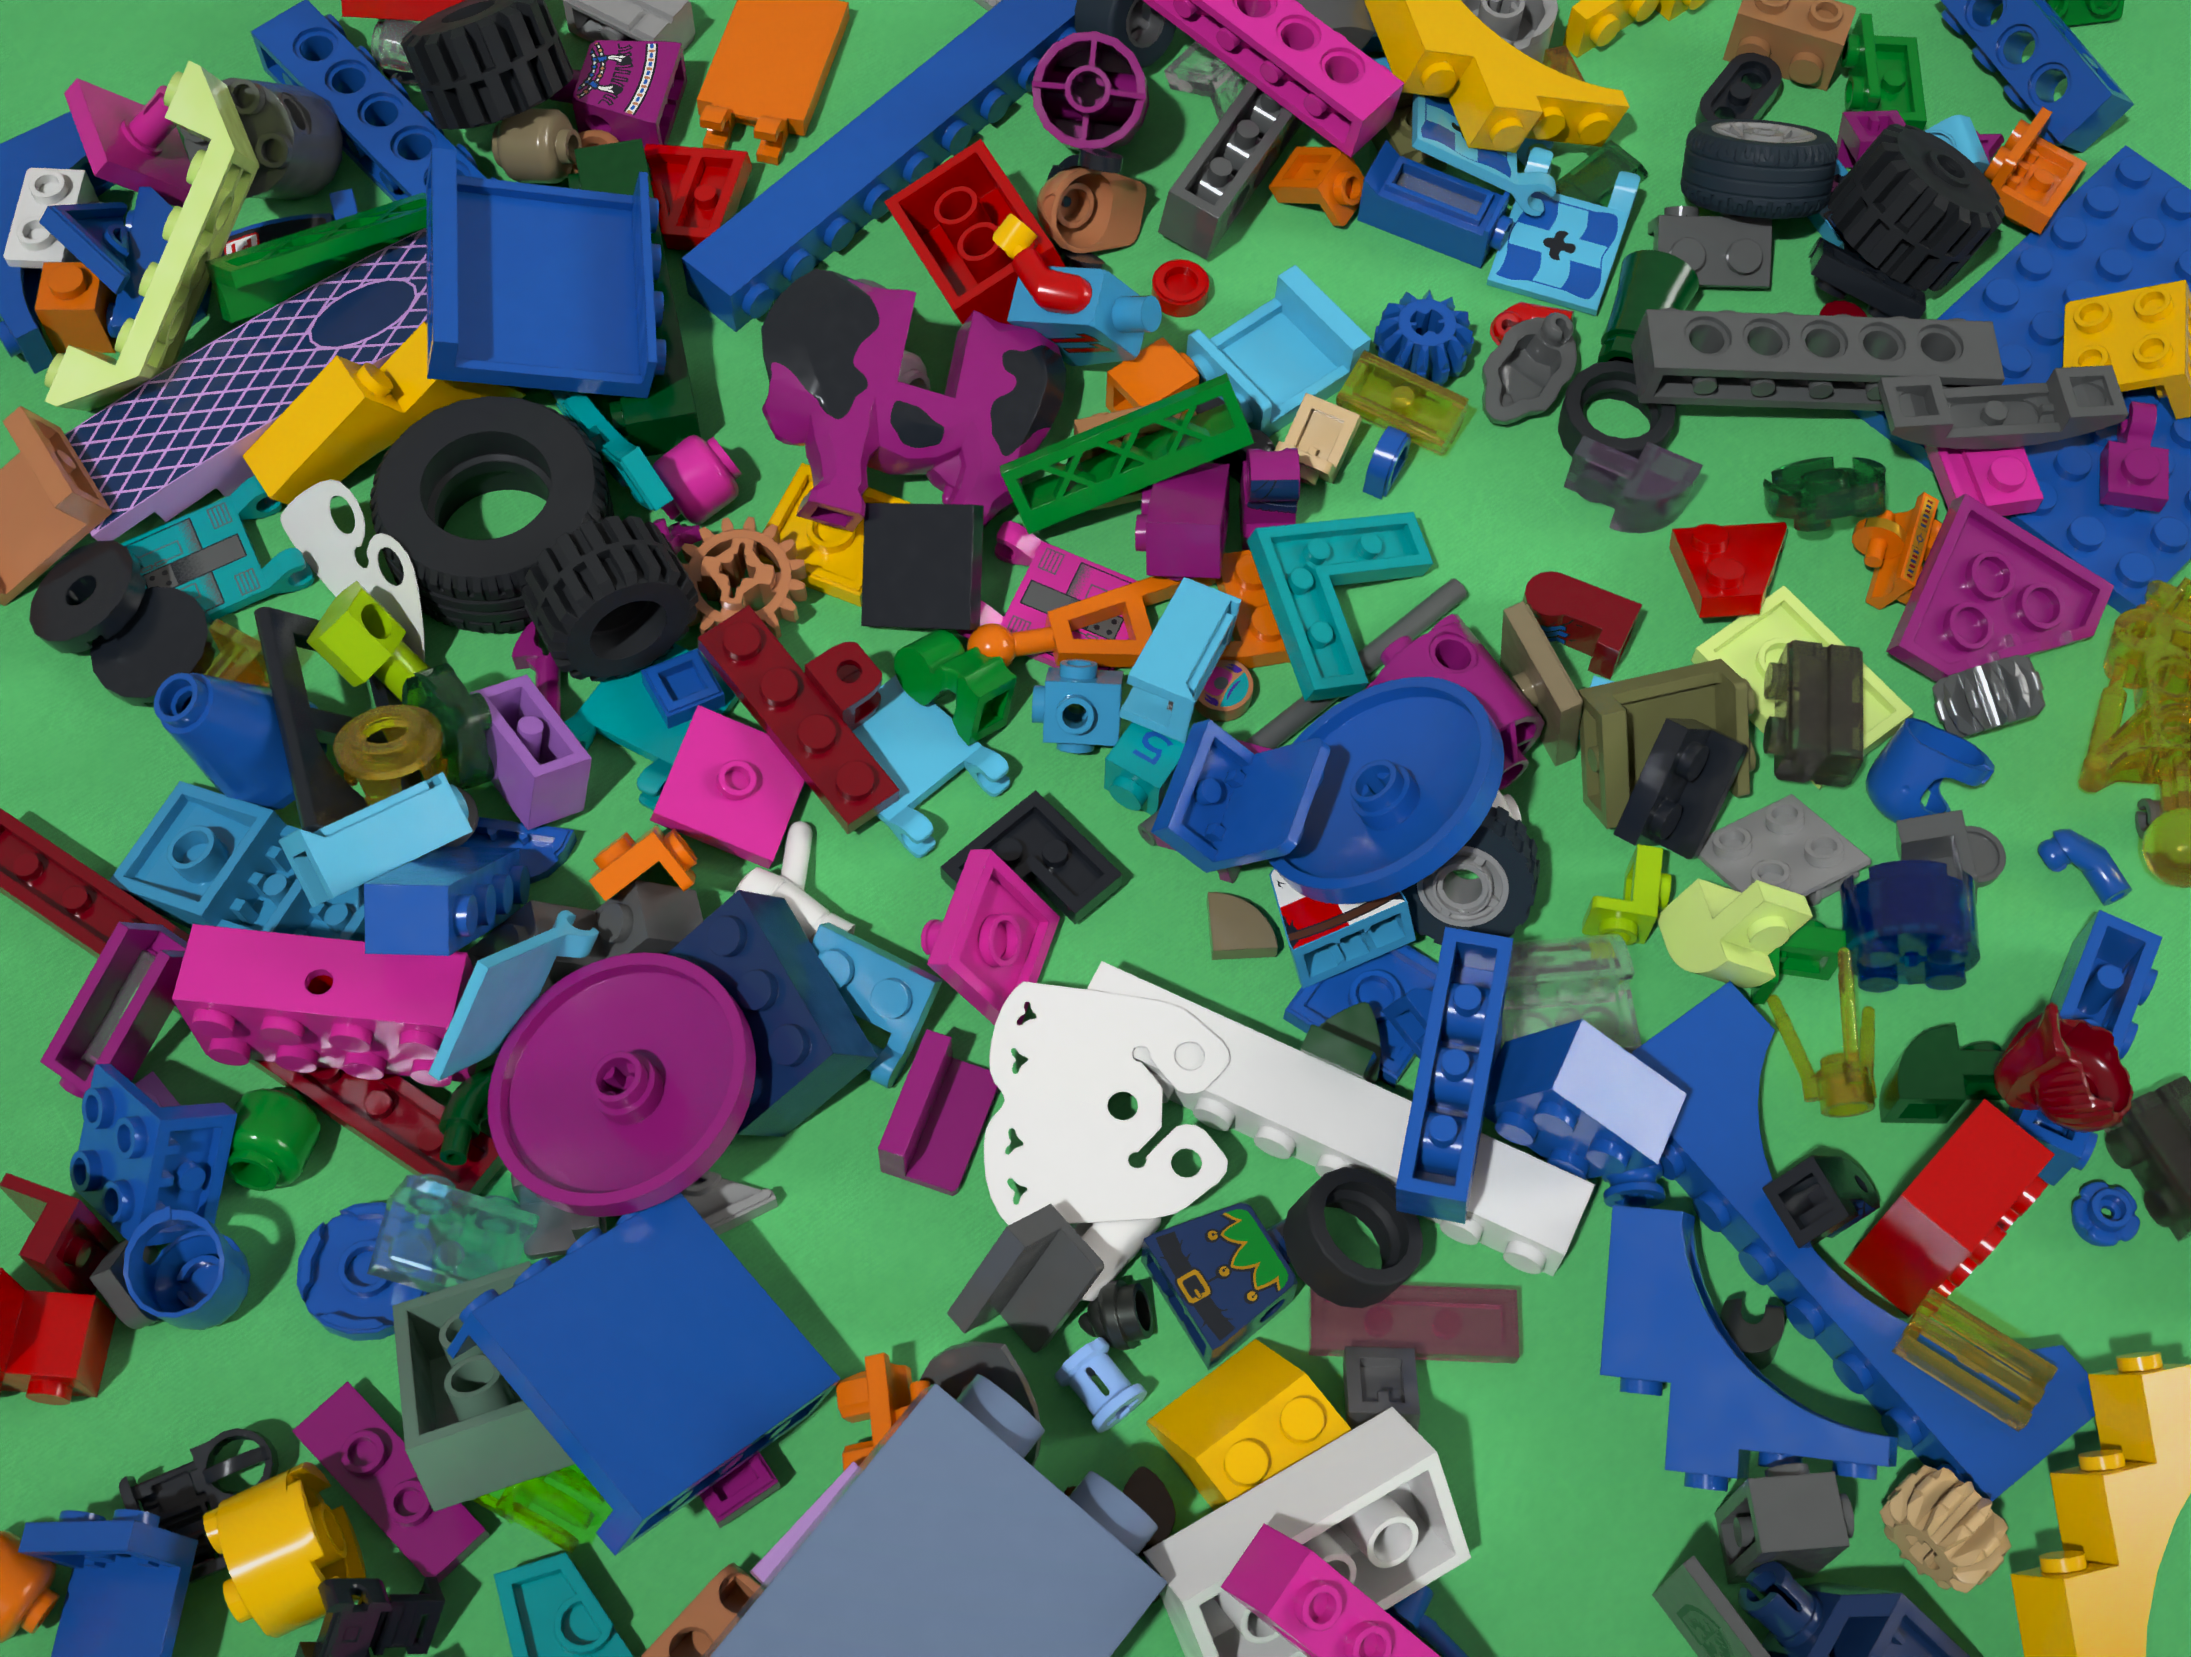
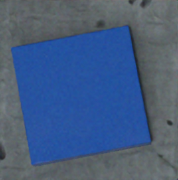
M1404 945L1303 989L1301 987L1285 1009L1283 1019L1303 1032L1308 1033L1311 1024L1319 1027L1331 1016L1361 1002L1368 1003L1373 1010L1381 1038L1382 1058L1378 1078L1394 1088L1416 1057V1054L1382 1010L1414 988L1433 991L1438 964L1410 946Z

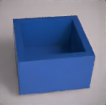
M1580 1019L1504 1042L1492 1070L1484 1117L1496 1124L1495 1130L1506 1140L1529 1147L1546 1159L1547 1163L1585 1180L1657 1165L1682 1107L1686 1093L1588 1022Z

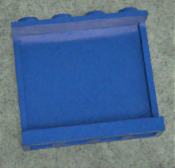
M432 147L426 184L427 379L648 399L654 375L662 376L666 365L665 339H656V327L661 326L663 319L664 295L662 291H654L653 280H658L660 274L661 245L651 243V233H656L658 225L659 201L658 198L649 197L648 173L639 172L633 195L457 175V150Z
M681 1193L648 1209L622 1215L615 1227L606 1233H603L598 1227L588 1231L571 1245L565 1257L555 1263H552L547 1257L535 1262L516 1279L511 1289L501 1295L495 1289L482 1293L466 1306L459 1315L463 1325L446 1350L454 1359L477 1345L610 1505L613 1511L596 1534L614 1556L812 1415L841 1379Z

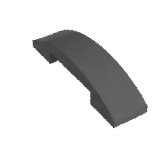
M2112 365L2055 368L2046 383L1943 388L1940 376L1936 374L1881 377L1877 384L1891 434L1904 440L1934 447L2000 449L2036 445L2104 429L2125 421L2128 416Z

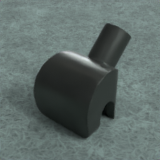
M1742 1299L1725 1301L1720 1319L1729 1335L1758 1370L1766 1368L1775 1358L1784 1331L1783 1307L1766 1304L1764 1317L1757 1324H1750L1742 1318Z

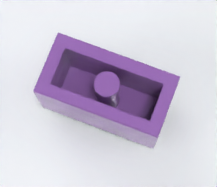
M526 674L470 692L464 746L526 829L530 830L584 811L592 757Z

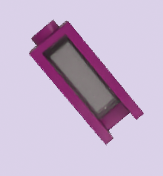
M118 922L40 1060L42 1064L62 1077L59 1084L63 1089L83 1099L85 1092L91 1087L96 1064H112L132 1082L175 1006L172 996L188 942L163 925Z

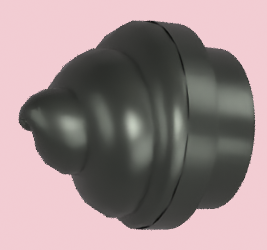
M1121 1279L1111 1281L1103 1286L1099 1291L1098 1297L1094 1301L1089 1302L1088 1312L1083 1313L1078 1320L1080 1327L1088 1335L1096 1338L1102 1337L1110 1347L1117 1348L1118 1350L1134 1349L1137 1347L1139 1340L1150 1338L1153 1333V1314L1144 1287L1140 1283L1127 1285Z

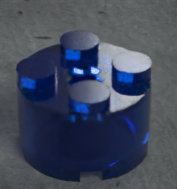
M1901 860L1869 867L1870 879L1854 885L1853 875L1843 881L1840 886L1842 930H1845L1846 935L1844 965L1848 971L1858 976V986L1860 989L1881 993L1891 991L1897 988L1899 984L1913 985L1926 983L1927 987L1934 990H1953L1966 984V972L1975 967L1981 957L1975 884L1973 877L1969 873L1962 870V878L1960 880L1947 874V864L1929 860Z

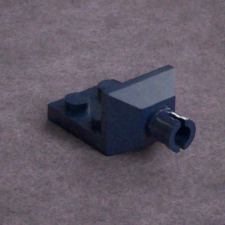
M1772 1561L1760 1565L1746 1578V1581L1763 1594L1765 1598L1760 1600L1748 1588L1742 1587L1738 1594L1739 1606L1750 1617L1756 1618L1769 1630L1762 1646L1771 1657H1970L1903 1593L1830 1582L1801 1586L1792 1578L1791 1573L1783 1565Z

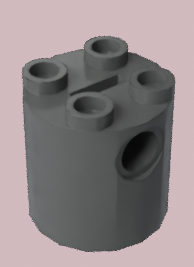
M241 78L221 80L229 89L259 163V168L246 198L300 200L318 194L333 180L342 161L343 136L336 115L322 97L301 86ZM179 127L184 136V144L191 162L197 151L200 149L207 151L210 143Z

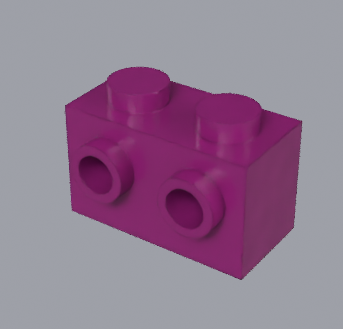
M1204 463L1142 489L1141 514H1137L1135 549L1136 551L1146 552V576H1164L1175 581H1182L1184 577L1189 579L1194 577L1220 578L1229 523L1230 464Z

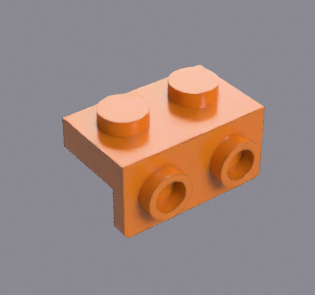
M2044 107L2041 108L2031 124L2022 119L2019 121L2005 145L2001 146L1984 173L1985 177L1992 181L1991 185L2000 197L1999 202L2004 207L2006 218L2015 225L2027 227L2038 234H2041L2087 165V162L2039 137V134L2053 113Z
M655 825L636 841L626 832L599 852L593 859L599 869L594 872L589 882L606 902L660 861L684 892L695 884L696 874L691 868L697 864L696 860L698 858L676 829L671 830L665 835L658 825Z

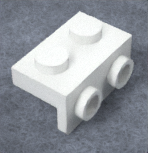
M29 168L26 171L3 255L8 266L42 269L44 262H81L45 229L39 221L47 206L104 203L99 202L85 170Z

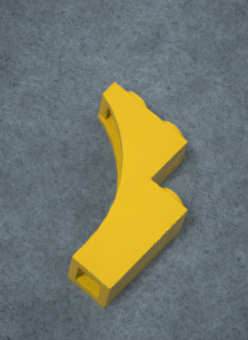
M423 322L380 368L368 362L359 365L336 355L244 453L243 458L268 497L288 505L299 494L319 482L330 479L341 482L360 465L392 445L412 424L436 409L460 400L485 396L522 399L526 394L521 387L427 379V322Z

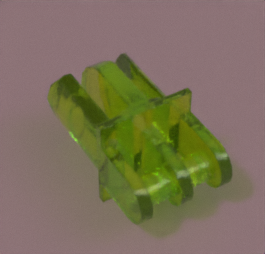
M569 1466L547 1475L506 1487L499 1500L490 1494L473 1500L503 1517L507 1523L512 1525L513 1522H516L571 1554L579 1544V1540L561 1526L528 1508L529 1505L533 1502L566 1522L585 1530L588 1529L595 1515L574 1498L544 1482L545 1477L548 1476L597 1504H603L605 1501L585 1475Z

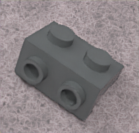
M1671 206L1664 208V215H1658L1648 222V234L1654 235L1653 250L1669 253L1686 262L1697 274L1699 288L1764 290L1770 287L1773 219L1720 213V216H1699L1698 207Z

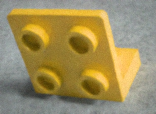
M2175 281L2068 302L2065 305L2063 368L2112 365L2121 392L2155 386L2159 398L2168 397L2176 419L2191 417V292L2187 281Z

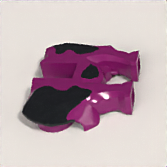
M814 269L798 278L778 297L768 312L761 328L763 358L769 379L768 396L762 407L763 414L777 440L788 445L805 446L806 457L812 471L814 488L810 490L799 504L796 516L853 532L865 515L866 504L862 495L868 488L867 467L889 475L926 474L931 484L943 492V504L984 506V529L994 517L1005 512L1014 503L1001 476L1000 466L1035 452L1045 440L1060 410L1066 388V368L1058 345L1034 329L1000 323L980 312L973 311L957 332L945 394H939L898 381L916 292L872 287L842 274ZM1024 477L1019 478L1021 485Z

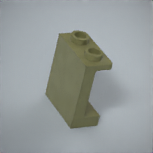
M1722 659L1578 690L1583 700L1579 726L1583 802L1606 829L1617 827L1666 718L1695 719L1746 744L1748 751L1729 791L1735 797L1750 794L1749 772L1755 769L1756 756L1752 742L1749 739L1748 716L1754 713V694L1749 682L1745 678L1740 677Z

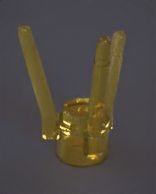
M1846 947L1840 948L1837 954L1843 1053L1832 1054L1820 1060L1821 1069L1816 1074L1780 998L1773 994L1767 999L1774 1021L1801 1078L1804 1101H1819L1821 1114L1835 1118L1852 1117L1868 1113L1875 1108L1874 1099L1877 1098L1874 1082L1875 1010L1871 1006H1865L1862 1010L1859 1046L1851 951Z

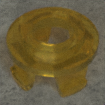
M387 705L368 710L346 723L336 735L333 744L335 758L339 767L344 771L345 781L350 786H356L359 781L366 795L364 800L368 806L401 792L402 776L420 769L424 779L428 780L441 772L447 776L449 768L448 759L442 757L443 732L439 720L428 710L417 706ZM382 730L388 743H370L366 741V738Z

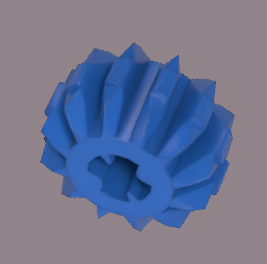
M1430 289L1419 300L1406 291L1399 304H1387L1386 309L1382 312L1379 326H1376L1373 342L1376 344L1375 349L1378 350L1379 368L1393 369L1394 383H1398L1406 378L1413 380L1417 391L1428 380L1441 389L1444 383L1447 382L1448 376H1460V373L1465 369L1467 357L1472 352L1474 337H1472L1473 331L1469 329L1468 312L1454 311L1453 297L1442 302L1434 300Z

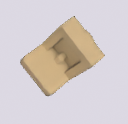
M1306 393L1285 441H1278L1274 451H1281L1285 448H1298L1300 482L1315 486L1318 478L1333 484L1362 418L1355 412Z

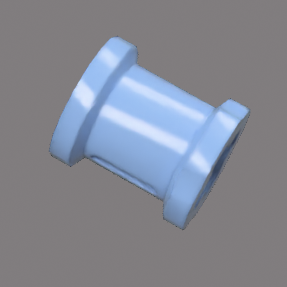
M1102 1337L1081 1347L1055 1373V1379L1059 1385L1063 1387L1070 1386L1092 1413L1094 1418L1091 1425L1098 1433L1107 1431L1118 1424L1147 1395L1144 1387L1140 1383L1132 1385L1107 1353L1110 1345ZM1096 1374L1109 1389V1395L1105 1396L1092 1380L1093 1375Z

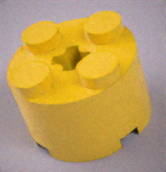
M304 1462L222 1500L217 1508L206 1512L203 1516L206 1535L215 1551L223 1554L231 1576L230 1579L223 1583V1593L232 1615L239 1623L253 1618L267 1636L274 1638L286 1635L326 1615L318 1590L319 1584L323 1581L334 1578H366L362 1552L350 1519L343 1505L331 1510L324 1502L319 1492L331 1487V1484L321 1470L310 1462ZM351 1595L354 1602L360 1598L357 1595Z

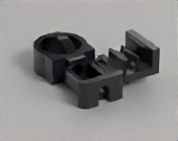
M240 1428L223 1431L210 1441L190 1449L194 1460L139 1484L136 1483L134 1476H125L119 1483V1491L125 1508L141 1511L138 1503L140 1501L145 1512L160 1516L158 1528L198 1540L193 1563L216 1554L217 1552L212 1547L203 1524V1516L206 1512H209L207 1504L209 1503L213 1510L218 1507L222 1500L240 1493L230 1490L226 1491L220 1487L217 1480L265 1461L263 1476L257 1484L277 1475L279 1467L277 1451L270 1439L259 1432ZM240 1439L251 1440L260 1446L214 1465L215 1457L231 1441ZM217 1553L219 1558L215 1559L213 1556L193 1565L188 1585L227 1569L223 1554Z
M425 1577L422 1589L418 1594H389V1597L383 1581L378 1578H334L323 1581L319 1584L318 1590L326 1615L317 1642H300L295 1657H371L369 1647L374 1655H383L385 1648L405 1647L407 1654H427L446 1601L437 1578ZM351 1595L360 1597L357 1605L354 1604Z

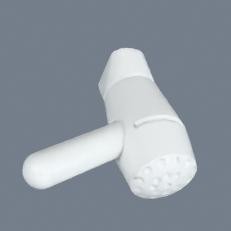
M794 822L790 825L787 832L781 876L756 867L740 881L735 892L743 890L785 898L810 943H812L819 925L828 922L854 935L855 924L834 913H830L827 908L804 891L813 831L806 822Z

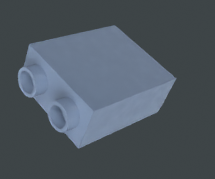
M977 1374L956 1400L934 1383L917 1395L702 1657H1110L1168 1583L1137 1556L1158 1530V1526L1129 1497L1093 1471H1089L1069 1497L1037 1471L1024 1457L1044 1434V1428L1024 1407L987 1378Z

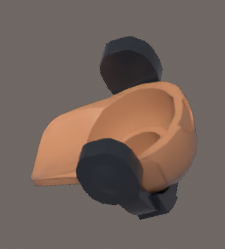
M1080 148L1079 154L1067 157L1059 165H1053L1046 183L1037 197V213L1041 226L1050 237V241L1061 256L1065 267L1104 269L1105 262L1090 252L1129 246L1138 238L1146 200V187L1140 181L1117 174L1121 172L1124 158L1117 153L1100 148Z

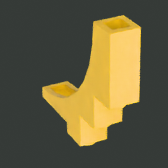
M2137 1352L2116 1356L2118 1367L2116 1369L2088 1374L2101 1450L2078 1454L2080 1466L2050 1472L2063 1551L2039 1555L2040 1567L2010 1574L2024 1657H2146L2147 1625L2158 1568L2176 1518L2191 1494V1364H2163L2161 1352Z

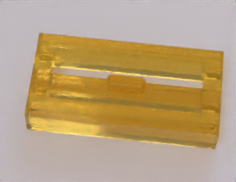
M1930 1289L1923 1296L1892 1350L1893 1353L2018 1432L2027 1426L2033 1415L2031 1412L2034 1406L2040 1402L2045 1393V1386L2052 1380L2058 1369L2053 1364L1933 1289ZM1930 1317H1932V1318L1935 1319L1936 1321L1940 1322V1323L1943 1324L1944 1326L1948 1327V1328L1951 1329L1952 1331L1956 1332L1957 1334H1959V1335L1962 1336L1963 1338L1967 1339V1340L1970 1341L1971 1343L1975 1344V1345L1978 1346L1979 1348L1983 1349L1984 1351H1986V1352L1989 1353L1990 1355L1994 1356V1357L1997 1358L1998 1360L2002 1361V1362L2005 1363L2006 1365L2010 1366L2011 1368H2013V1369L2016 1370L2017 1372L2021 1373V1374L2024 1375L2025 1377L2029 1378L2030 1380L2024 1378L2023 1376H2021L2020 1374L2016 1373L2015 1371H2013V1370L2010 1369L2009 1367L2005 1366V1365L2002 1364L2001 1362L1997 1361V1360L1994 1359L1993 1357L1989 1356L1988 1354H1986V1353L1983 1352L1982 1350L1978 1349V1348L1975 1347L1974 1345H1972V1344H1970L1969 1342H1967L1966 1340L1962 1339L1961 1337H1959V1336L1956 1335L1955 1333L1951 1332V1331L1948 1330L1947 1328H1945V1327H1943L1942 1325H1940L1939 1323L1935 1322V1321L1932 1320ZM1919 1335H1923L1957 1357L1959 1362L1979 1374L1983 1373L2018 1395L2020 1398L2017 1403L1917 1341Z

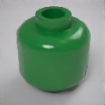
M262 1088L246 1092L233 1108L237 1113L226 1173L236 1183L256 1191H269L275 1187L292 1184L302 1174L319 1140L321 1127L315 1112L308 1106L307 1100L300 1093L290 1088Z

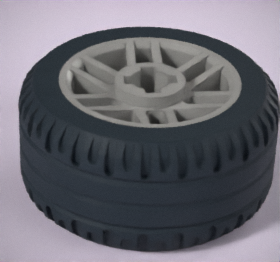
M1754 119L1705 121L1694 127L1687 136L1680 182L1681 191L1692 204L1725 214L1771 219L1812 216L1824 209L1831 198L1838 156L1837 144L1825 132L1796 124Z

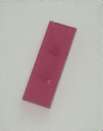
M1400 1285L1382 1302L1361 1309L1338 1306L1318 1296L1309 1287V1355L1344 1357L1345 1346L1414 1348L1415 1360L1516 1364L1519 1358L1517 1290Z

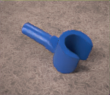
M1428 1586L1421 1588L1385 1610L1406 1629L1416 1631L1422 1638H1425L1443 1657H1469L1434 1620L1425 1615L1434 1596L1433 1591Z

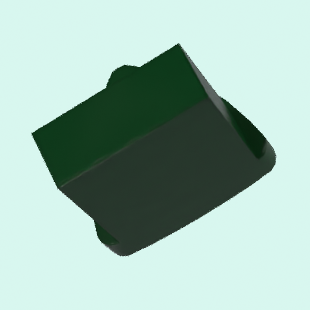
M1361 1002L1331 1016L1319 1027L1311 1024L1300 1048L1302 1052L1372 1084L1378 1081L1382 1058L1381 1038L1373 1010L1368 1003Z

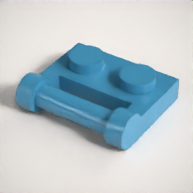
M829 922L820 924L811 944L852 1014L891 1033L884 1049L869 1042L878 1058L865 1068L871 1072L870 1078L872 1081L890 1089L896 1083L905 1067L943 980Z

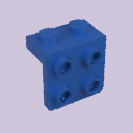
M1208 719L1194 723L1151 832L1205 873L1285 856L1299 844L1304 835L1306 817L1314 795L1321 786L1325 776L1324 768L1330 754V746L1320 738H1314L1254 754L1212 720Z
M116 1509L112 1520H106L105 1517L93 1513L65 1510L60 1512L58 1522H26L18 1550L19 1553L73 1568L51 1657H172L198 1540L158 1528L160 1516L132 1509Z

